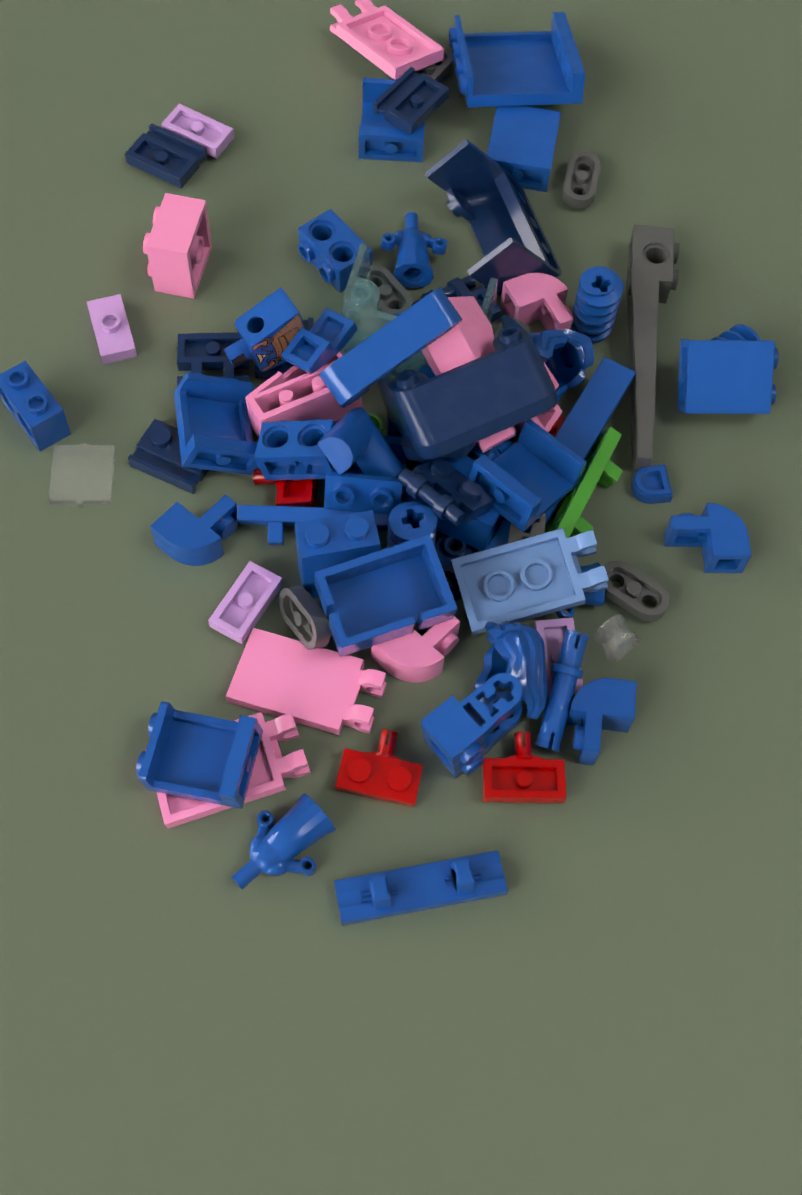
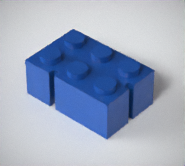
M430 534L316 571L314 575V584L326 616H329V627L340 657L410 634L415 623H417L418 629L422 630L451 620L458 609Z

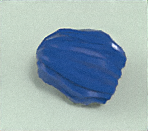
M567 328L564 330H545L530 334L543 363L546 364L559 384L556 389L558 401L568 389L575 388L584 381L585 369L593 365L595 359L592 340L585 334Z
M488 621L485 625V629L488 632L486 639L492 643V646L483 657L484 667L476 680L474 689L476 690L496 674H511L522 685V699L527 703V718H539L548 698L543 638L538 631L529 625H522L520 622H513L511 624L505 621L498 624L494 621ZM481 698L480 701L485 702V698Z

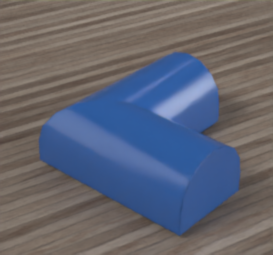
M360 407L347 412L318 442V446L338 474L348 470L354 462L357 463L364 475L396 477L404 469L366 410Z

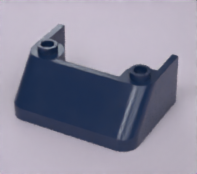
M465 139L425 172L429 180L446 191L449 198L447 205L450 211L456 217L462 216L469 221L484 254V258L469 268L467 272L470 277L480 282L488 292H495L501 295L503 282L528 273H544L555 278L562 274L561 268L522 186L512 174L469 140Z
M507 314L500 317L503 330L499 332L493 341L494 352L430 379L425 374L418 373L416 370H406L397 374L393 380L387 375L378 381L391 423L420 457L424 459L442 457L547 412L557 405L558 398L555 386L530 333Z

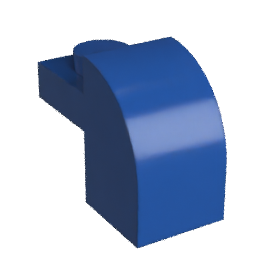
M224 495L198 519L179 502H176L150 526L154 543L179 563L191 566L212 563L224 555L221 538L229 537L237 528V503L227 495Z
M706 503L701 516H696L692 513L671 516L664 532L665 547H702L705 573H742L751 557L749 535L744 522L735 512L719 504Z
M601 678L587 683L576 693L569 709L566 725L575 726L572 749L579 750L578 764L594 766L600 753L602 729L628 733L635 719L637 681Z

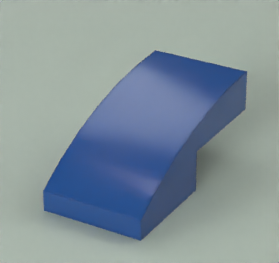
M326 308L309 331L304 328L299 330L281 354V357L290 364L312 374L327 364L357 332V326L352 320Z

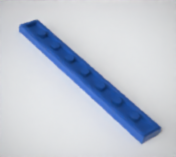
M604 356L555 438L586 460L633 382L636 372ZM560 501L557 502L552 508H550L545 513L546 524L548 523L555 509L559 505ZM506 518L503 520L486 550L508 544L511 526L509 520ZM532 525L529 526L525 531H523V533L530 534Z

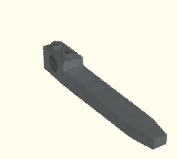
M634 224L628 246L626 320L628 368L636 372L635 378L629 387L633 469L649 467L652 459L658 303H666L670 290H676L679 270L673 269V265L677 263L680 246L679 243H674L675 229Z

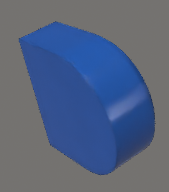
M665 465L643 467L635 473L631 483V490L639 501L647 504L671 502L673 493Z

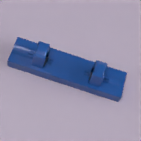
M238 505L237 521L240 525L268 526L267 542L269 545L283 546L285 527H295L294 523L362 511L319 507ZM373 513L377 529L388 530L389 514Z
M499 850L334 881L342 926L503 896L508 892ZM452 871H455V872H456V877H457V887H456V890H455V887H454L453 877H452V873H451Z

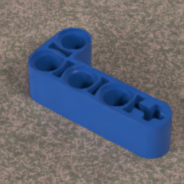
M438 288L334 361L319 376L339 405L345 408L366 394L372 385L446 334L463 319L443 290Z

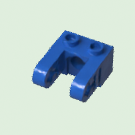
M508 673L496 674L460 703L452 695L420 721L426 745L455 779L463 772L466 776L475 772L485 760L483 756L519 725L522 718V685L520 681ZM500 686L503 690L511 687L512 691L511 693L505 691L496 693L495 688ZM485 698V702L480 701V699Z

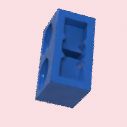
M332 209L327 210L298 228V251L301 257L306 262H311L318 269L322 279L328 284L331 283L340 293L357 283L360 272L365 267L372 265V250Z
M26 360L0 374V396L3 403L40 452L71 435L63 409Z
M315 419L263 422L254 459L265 480L325 479L327 472H336L318 446L319 440L335 425L334 420Z

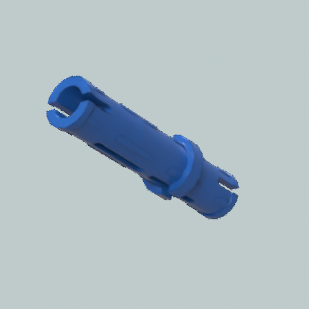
M568 629L564 631L565 635L558 662L552 665L551 672H554V677L537 741H535L536 746L545 747L557 752L560 751V744L577 679H582L583 671L580 670L587 640L590 637L587 634L581 633L580 635L577 631Z

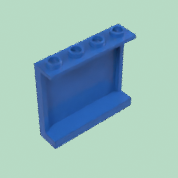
M553 12L551 31L464 33L460 15H455L454 28H449V47L452 48V61L455 63L456 78H459V93L465 94L467 107L582 103L586 73L565 12Z

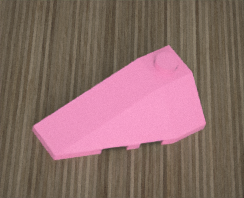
M474 296L448 297L463 320L421 351L436 376L495 351L493 347L494 334L492 325ZM514 426L477 441L476 443L482 453L515 436Z

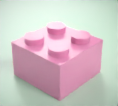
M165 193L161 206H156L154 210L151 233H146L143 241V252L148 255L149 260L148 276L152 277L155 292L194 299L212 249L206 200Z

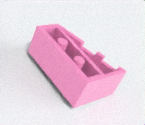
M340 351L327 364L312 374L296 366L291 367L284 374L277 372L245 397L250 424L258 438L263 422L333 419L336 421L354 408H363L362 397L349 406L342 408L319 376L326 367L343 356Z

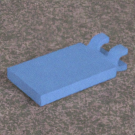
M561 528L452 559L453 569L472 634L476 635L487 632L485 625L488 621H494L498 624L505 621L511 624L513 622L526 621L585 604L584 592H597L608 589L607 582H609L605 566L582 573L577 558L596 554L595 547L597 546V541L593 530L566 538L564 529Z

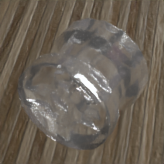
M621 614L604 622L591 637L596 645L604 647L606 650L605 656L611 663L625 657L641 641L636 632L628 630L626 627L627 621Z

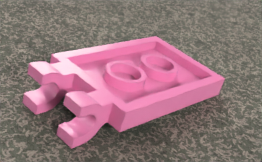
M355 0V5L360 8L362 13L354 17L341 4L331 8V14L337 19V23L330 25V31L394 80L400 78L410 67L415 68V71L443 60L444 48L386 5L377 8L371 0Z
M253 628L227 691L226 700L228 703L275 717L292 712L296 723L340 735L343 725L370 734L374 723V708L365 705H355L359 691L382 699L386 688V673L373 669L363 670L364 659L350 655L340 657L339 652L322 647L309 650L304 647L301 641Z
M262 712L248 716L258 720L263 734L244 804L286 790L284 778H298L311 774L303 749L292 752L282 757L278 741H289L300 737L292 712L265 722ZM156 792L164 824L168 829L233 808Z

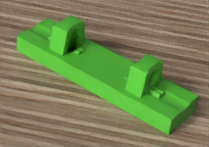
M611 426L599 436L585 460L587 464L577 486L562 498L545 533L563 528L566 538L594 529L590 523L581 517L597 483L605 488H609L619 480L623 472L610 460L622 436L621 433Z

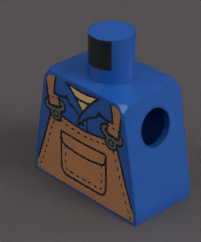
M282 287L236 319L234 324L240 340L223 350L234 368L252 359L261 372H266L287 362L282 359L281 354L301 328L305 329L300 312Z

